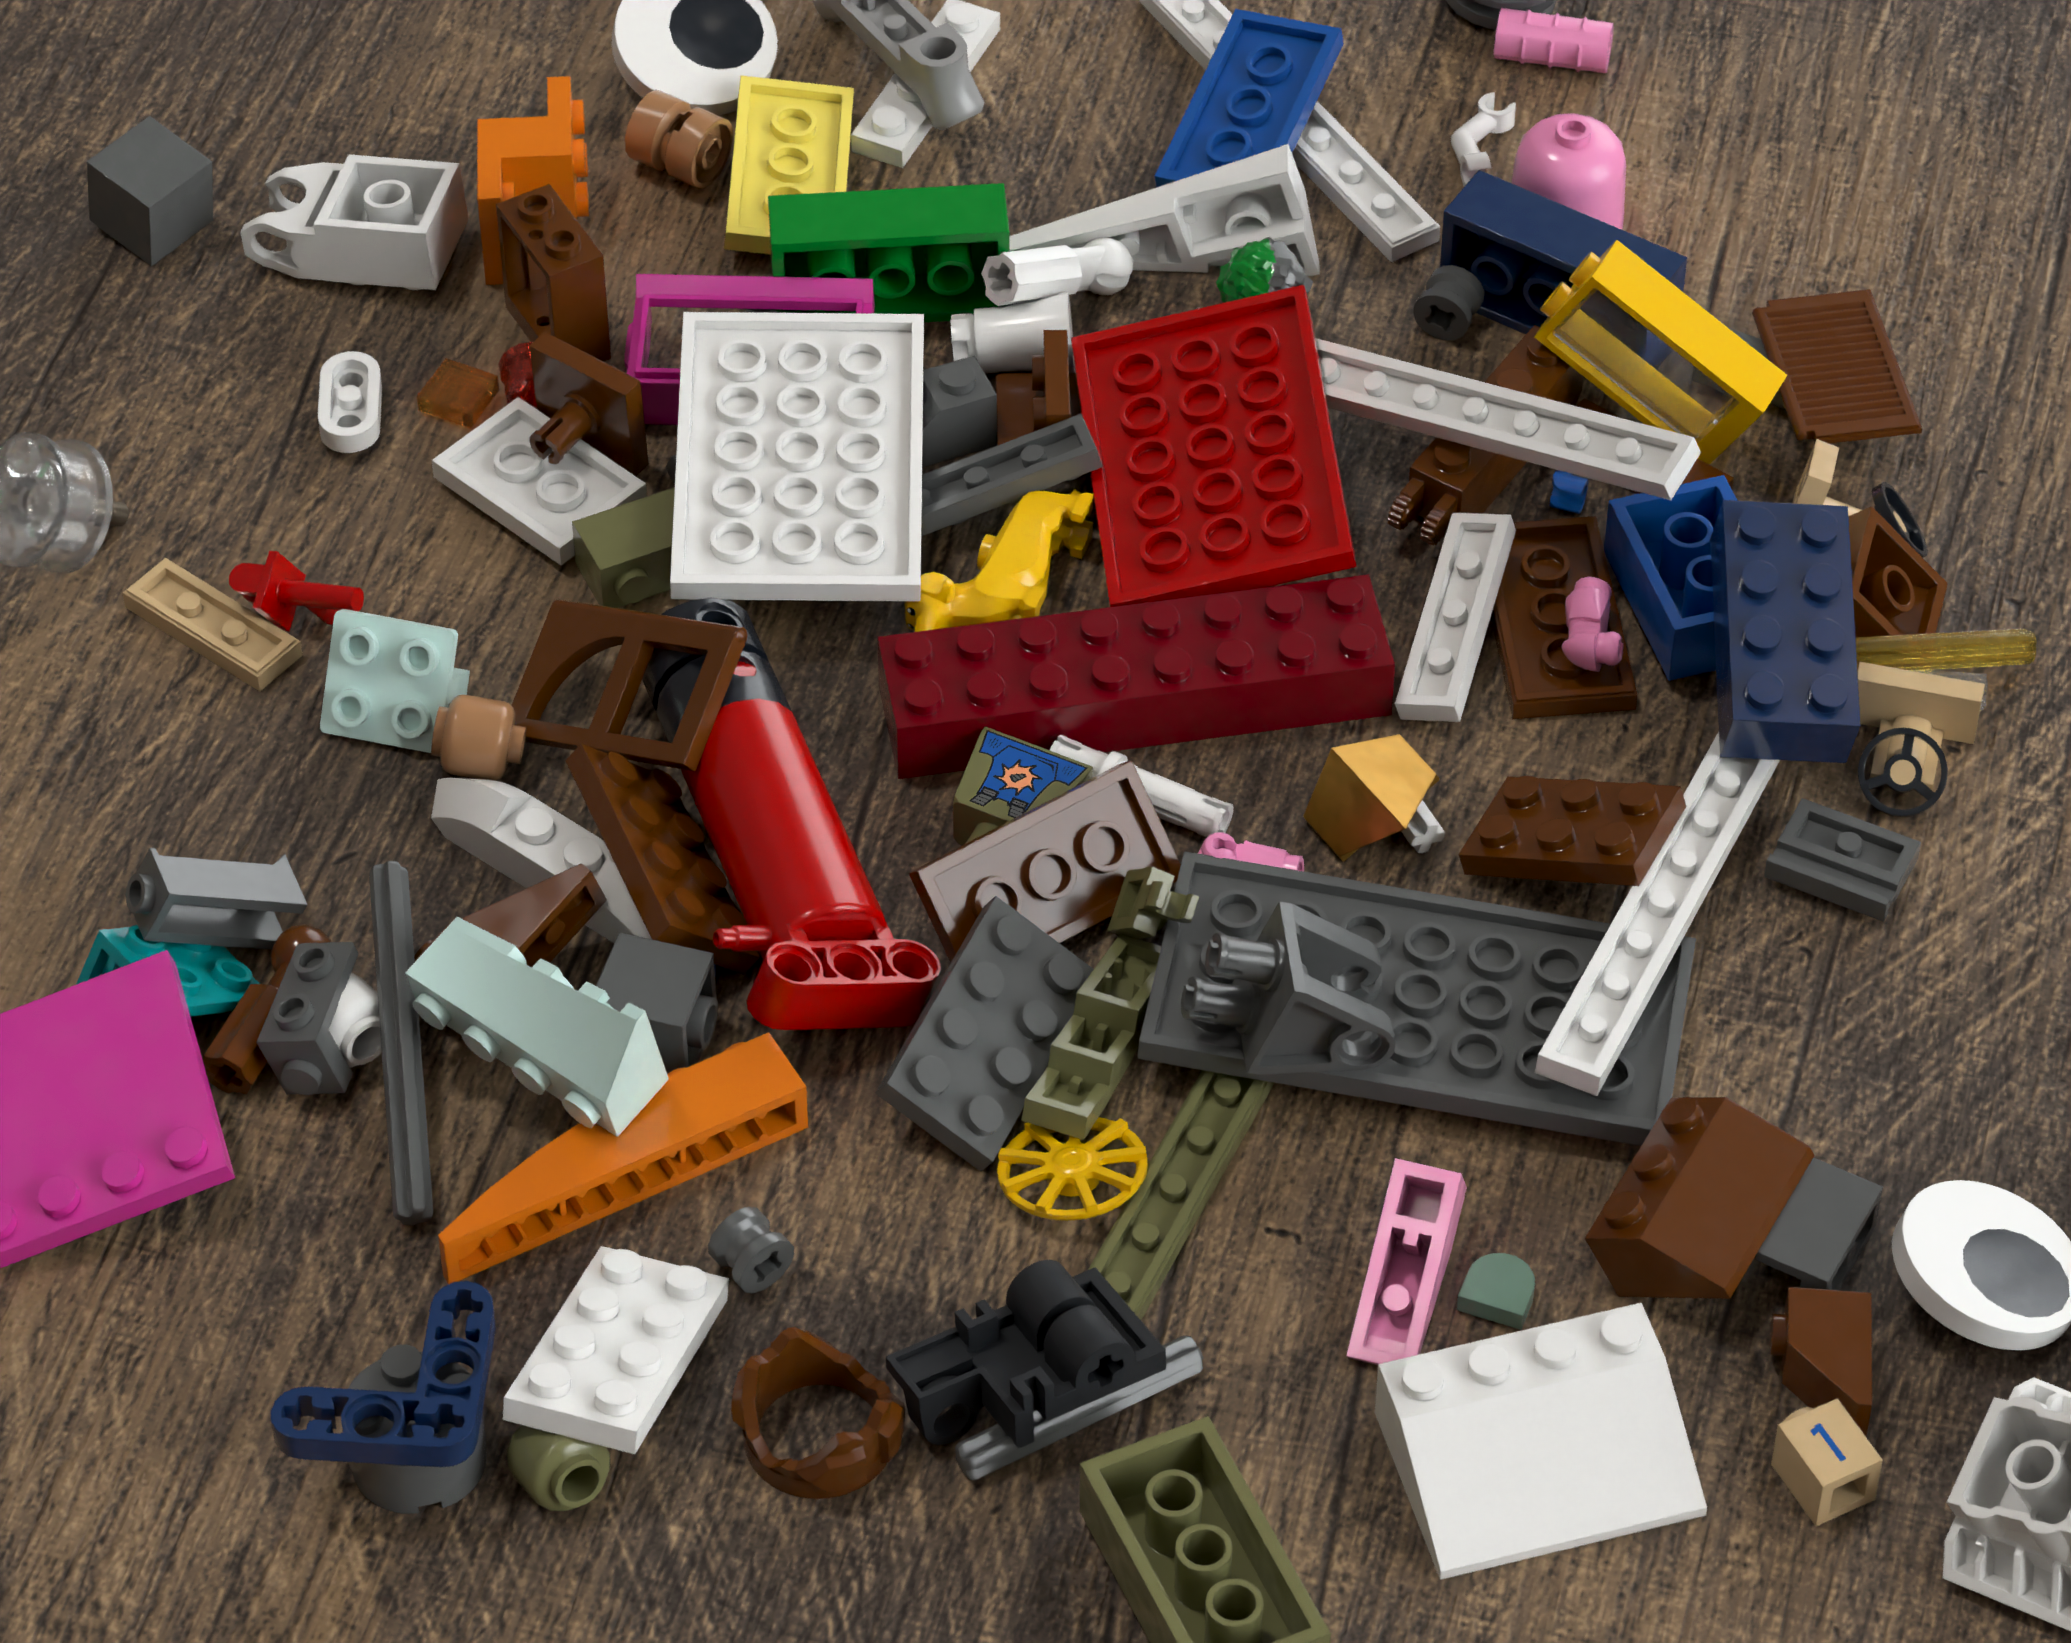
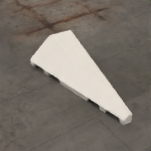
M1289 144L1009 236L1010 252L1066 245L1071 249L1081 248L1097 238H1111L1123 243L1127 247L1133 259V270L1208 273L1210 266H1223L1227 264L1231 258L1230 253L1235 248H1243L1248 242H1260L1264 238L1271 237L1274 241L1285 242L1287 248L1296 255V259L1305 270L1304 274L1306 276L1320 274V264L1306 192Z

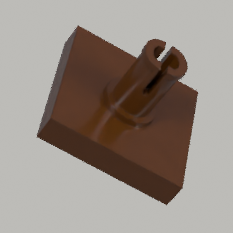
M543 332L529 347L537 410L550 419L530 436L531 448L541 459L544 460L548 456L549 463L558 464L564 455L581 439L634 476H637L649 464L640 380Z

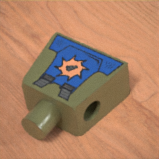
M984 727L954 796L953 838L960 845L974 840L1092 779L1093 767Z

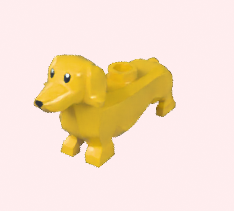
M1076 489L1069 494L1048 491L1028 492L1014 506L998 535L986 534L984 536L977 559V568L980 572L975 578L968 582L956 584L950 578L940 573L931 572L921 575V601H905L904 603L905 621L908 628L918 632L1039 616L1041 606L1047 596L1051 557L1058 553L1062 546H1066L1070 550V556L1082 559L1093 538V523L1086 521L1085 518L1092 513L1094 494L1088 492L1081 494Z

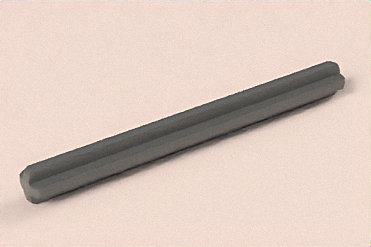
M387 861L385 864H377L371 868L369 882L393 1216L396 1220L401 1221L403 1225L414 1226L417 1223L428 1222L433 1215L419 1014L413 1007L412 1003L415 997L405 974L415 963L408 871L406 868L401 867L399 862Z

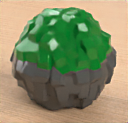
M1271 237L1264 238L1260 242H1248L1243 248H1235L1230 253V261L1221 266L1220 276L1216 281L1220 291V299L1223 303L1299 285H1305L1306 293H1309L1313 281L1304 274L1305 270L1298 263L1296 255L1287 248L1285 242L1274 241Z

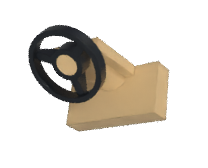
M1816 439L1792 503L1848 506V517L1862 511L1856 507L1826 497L1832 483L1839 447ZM1882 482L1872 488L1874 509L1922 558L1927 556L1928 549L1920 527L1897 491L1887 482Z
M1859 662L1857 673L1860 724L1880 727L1879 734L1868 743L1860 757L1858 765L1860 788L1869 803L1885 814L1896 817H1910L1923 813L1939 800L1947 783L1948 767L1945 755L1941 749L1942 739L1974 744L1985 684ZM1876 747L1870 779L1865 780V764L1869 754ZM1939 759L1941 766V779L1936 792H1933L1932 790ZM1885 785L1898 793H1907L1915 790L1928 801L1912 809H1894L1880 803L1869 790Z

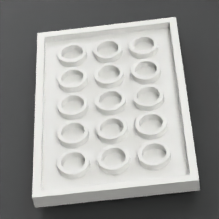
M683 312L670 576L671 599L921 601L924 314Z

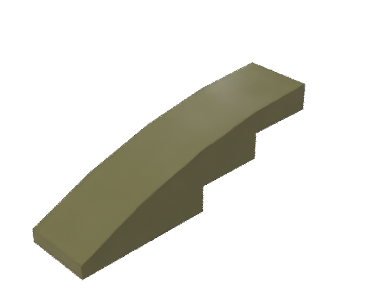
M1122 934L1117 937L1077 991L1073 1016L1051 1044L1048 1067L1025 1097L1022 1121L1079 1139H1085L1109 1102L1139 1048L1140 1035L1161 946Z

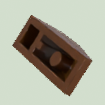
M581 863L461 919L515 945L523 954L527 966L532 968L540 958L550 963L607 901V898L591 870ZM439 935L434 940L426 942L414 956L415 962Z

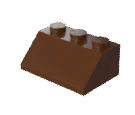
M1727 1097L1671 1098L1584 1239L1619 1297L1730 1299L1815 1155L1809 1145Z

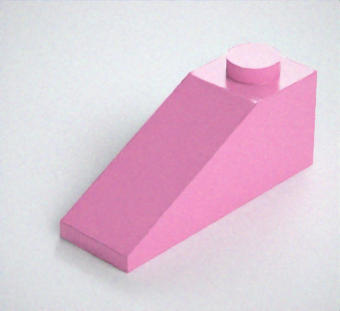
M1395 1158L1346 1355L1347 1358L1378 1365L1420 1355L1451 1254L1467 1189L1461 1173Z

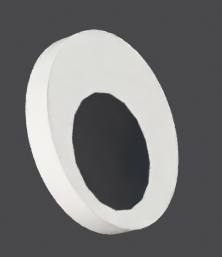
M622 0L616 14L612 32V51L621 75L629 86L642 98L649 92L660 90L688 102L692 109L698 107L720 116L737 110L741 75L770 78L777 53V33L772 17L761 0Z
M1956 1180L1937 1183L1923 1189L1911 1200L1893 1232L1892 1254L1902 1282L1926 1312L1950 1330L1969 1340L2005 1350L2040 1348L2054 1342L2064 1334L2071 1324V1241L2050 1217L2030 1202L2009 1191L1975 1181Z

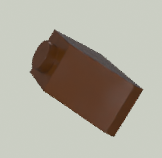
M1788 1287L1784 1314L1772 1313L1769 1340L1770 1355L1782 1356V1384L1808 1407L1813 1409L1838 1398L1863 1434L1867 1436L1872 1409L1871 1293Z

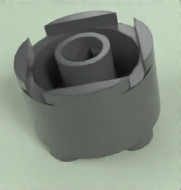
M407 1344L393 1346L383 1353L380 1360L361 1371L349 1385L348 1389L416 1393L423 1352ZM457 1362L442 1366L435 1374L438 1380L447 1384H458L471 1376ZM483 1411L478 1443L474 1453L466 1461L450 1467L348 1462L359 1491L375 1505L401 1514L419 1513V1506L441 1502L442 1508L457 1503L475 1488L486 1468L487 1440ZM370 1416L363 1419L356 1426L355 1431L363 1437L377 1438L387 1434L392 1429L393 1422L386 1417ZM406 1421L407 1437H413L412 1425H415V1421ZM441 1424V1430L438 1434H435V1437H448V1432L451 1428H454V1425Z

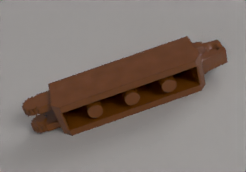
M1534 325L1485 381V383L1575 406L1582 392L1583 376L1534 337L1540 327ZM1436 437L1410 466L1409 483L1402 489L1400 495H1397L1392 506H1390L1387 524L1398 530H1404L1409 522H1412L1417 515L1425 518L1421 528L1420 539L1430 545H1437L1441 538H1444L1452 513L1483 514L1527 461Z

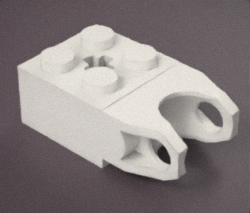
M348 155L344 164L321 162L283 168L270 175L265 183L269 192L270 208L277 212H268L245 223L240 233L245 256L262 266L275 269L295 278L344 282L353 285L368 284L404 287L410 290H436L469 220L460 163ZM283 184L296 185L306 193L305 198L300 204L291 202L283 196L280 186ZM267 232L285 239L287 247L282 251H269L257 242L255 234Z

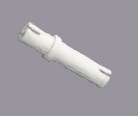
M1059 735L1057 741L1055 740L1050 748L1052 752L1092 766L1093 777L1128 760L1126 755L1112 751L1110 754H1106L1082 745V743L1064 735ZM1134 765L1160 819L1197 832V834L1208 837L1216 832L1226 833L1233 815V804L1209 797L1185 785Z

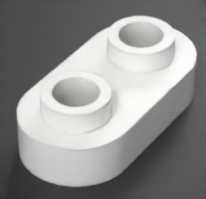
M355 351L339 353L329 358L321 368L318 403L320 437L322 442L334 451L342 453L359 452L370 447L379 437L382 383L379 364L370 355Z

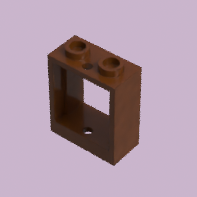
M550 184L496 204L505 305L528 339L533 343L543 332H546L603 362L611 359L603 254ZM545 322L549 323V325L541 326V323Z

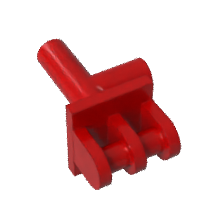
M269 550L265 565L241 563L235 566L229 575L230 587L237 593L242 594L249 603L253 604L252 608L286 632L290 631L297 606H305L324 623L332 625L337 611L341 609L360 611L364 603V593L360 587L305 582L306 575L278 551Z

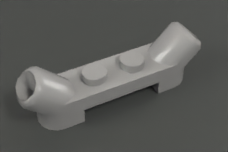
M812 0L817 12L824 19L833 22L844 21L919 96L934 128L943 131L982 112L985 102L969 71L967 44L963 37L948 22L935 27L908 0Z

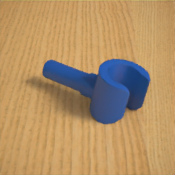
M1560 470L1555 471L1552 482L1554 488L1549 506L1580 514L1587 495L1588 479Z

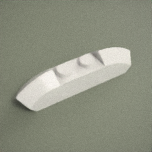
M442 778L437 780L431 819L446 839L525 888H529L582 863L591 870L607 898V901L585 925L615 943L619 932L651 939L604 840L533 796L509 784L486 779Z

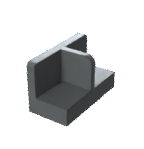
M1813 1157L1754 1259L1801 1279L1800 1288L1840 1290L1876 1228L1883 1186Z

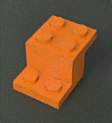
M570 76L547 77L548 116L477 119V201L486 285L503 284L496 204L550 184L577 221L578 217H589L588 183L578 182V178L588 177L587 143H584V139H575V135L585 134L583 99L572 100Z

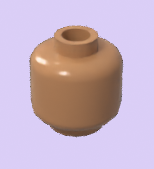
M464 694L458 695L451 701L449 708L439 706L432 738L431 755L440 757L443 770L451 775L498 781L504 776L508 763L521 764L527 727L515 725L514 708L505 701Z

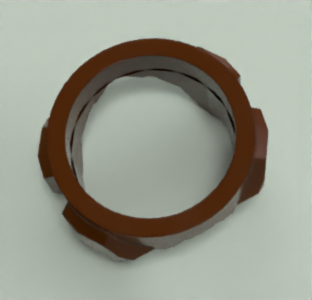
M790 1327L782 1331L770 1343V1347L764 1349L760 1355L751 1356L738 1372L732 1394L731 1416L733 1421L743 1429V1441L747 1458L753 1469L764 1481L774 1488L793 1496L825 1499L842 1496L860 1489L871 1482L884 1469L886 1464L891 1461L900 1448L905 1423V1405L890 1392L889 1386L885 1381L878 1380L874 1375L865 1370L855 1357L847 1353H841L829 1342L809 1331ZM831 1385L844 1388L859 1395L872 1407L866 1425L856 1433L846 1431L836 1433L816 1454L801 1460H793L791 1458L779 1460L770 1453L759 1430L762 1416L772 1403L784 1394L805 1386Z

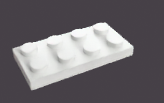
M601 1246L504 1396L503 1420L636 1454L727 1302L729 1278L706 1273L693 1266H679L639 1256L630 1250Z

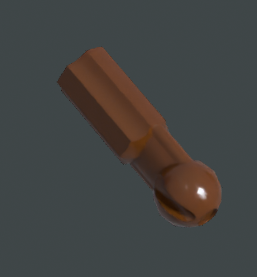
M307 924L291 926L279 935L271 953V962L275 972L268 984H250L202 1058L208 1080L212 1085L228 1094L232 1092L248 1094L268 1063L257 1044V1040L296 946L302 943L331 942V939L320 929Z

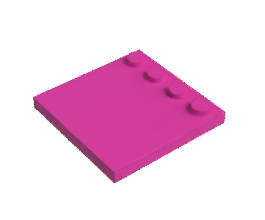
M168 950L0 1014V1268L235 1178L176 962Z

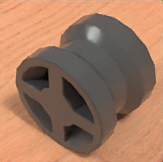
M1454 265L1441 266L1434 270L1426 283V291L1421 293L1414 304V318L1422 330L1434 338L1441 340L1459 339L1464 336L1471 325L1472 315L1476 314L1482 305L1485 291L1476 276L1466 269Z
M749 1206L732 1213L718 1225L711 1235L708 1244V1254L721 1267L733 1269V1280L745 1293H756L774 1284L786 1272L794 1257V1246L782 1233L771 1232L770 1222L757 1207Z

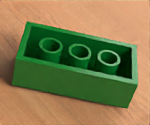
M1004 183L768 196L772 277L873 279L875 314H924V322L951 321V315L954 314L974 315V309L1001 307L994 304L985 295L986 286L981 273L988 257L999 256L1002 252H1010L1009 223ZM776 309L777 313H856V311Z

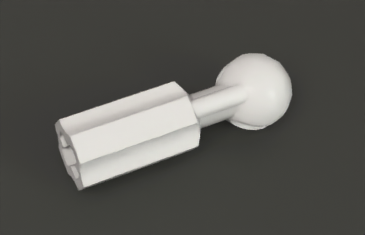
M1097 238L1081 248L1071 249L1066 245L1002 252L999 256L987 258L981 275L985 281V295L997 306L1036 301L1065 292L1071 295L1079 291L1089 290L1099 295H1112L1124 289L1133 272V259L1123 243L1111 238Z

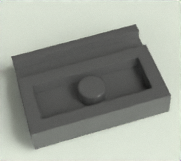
M1802 798L1779 837L1774 853L1770 854L1766 861L1764 877L1884 922L1891 903L1897 899L1918 860L1921 842Z

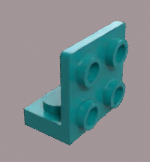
M138 925L99 930L76 983H82L168 950L176 962L190 1016L233 1012L250 984H260L253 977L251 970L239 962L224 946L144 941Z

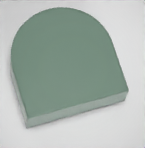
M1492 1253L1477 1259L1471 1265L1458 1294L1457 1310L1522 1330L1534 1297L1535 1277L1532 1269L1522 1259L1507 1253Z

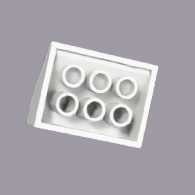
M1642 1303L1378 1364L1375 1415L1440 1580L1706 1516L1707 1505L1666 1358Z

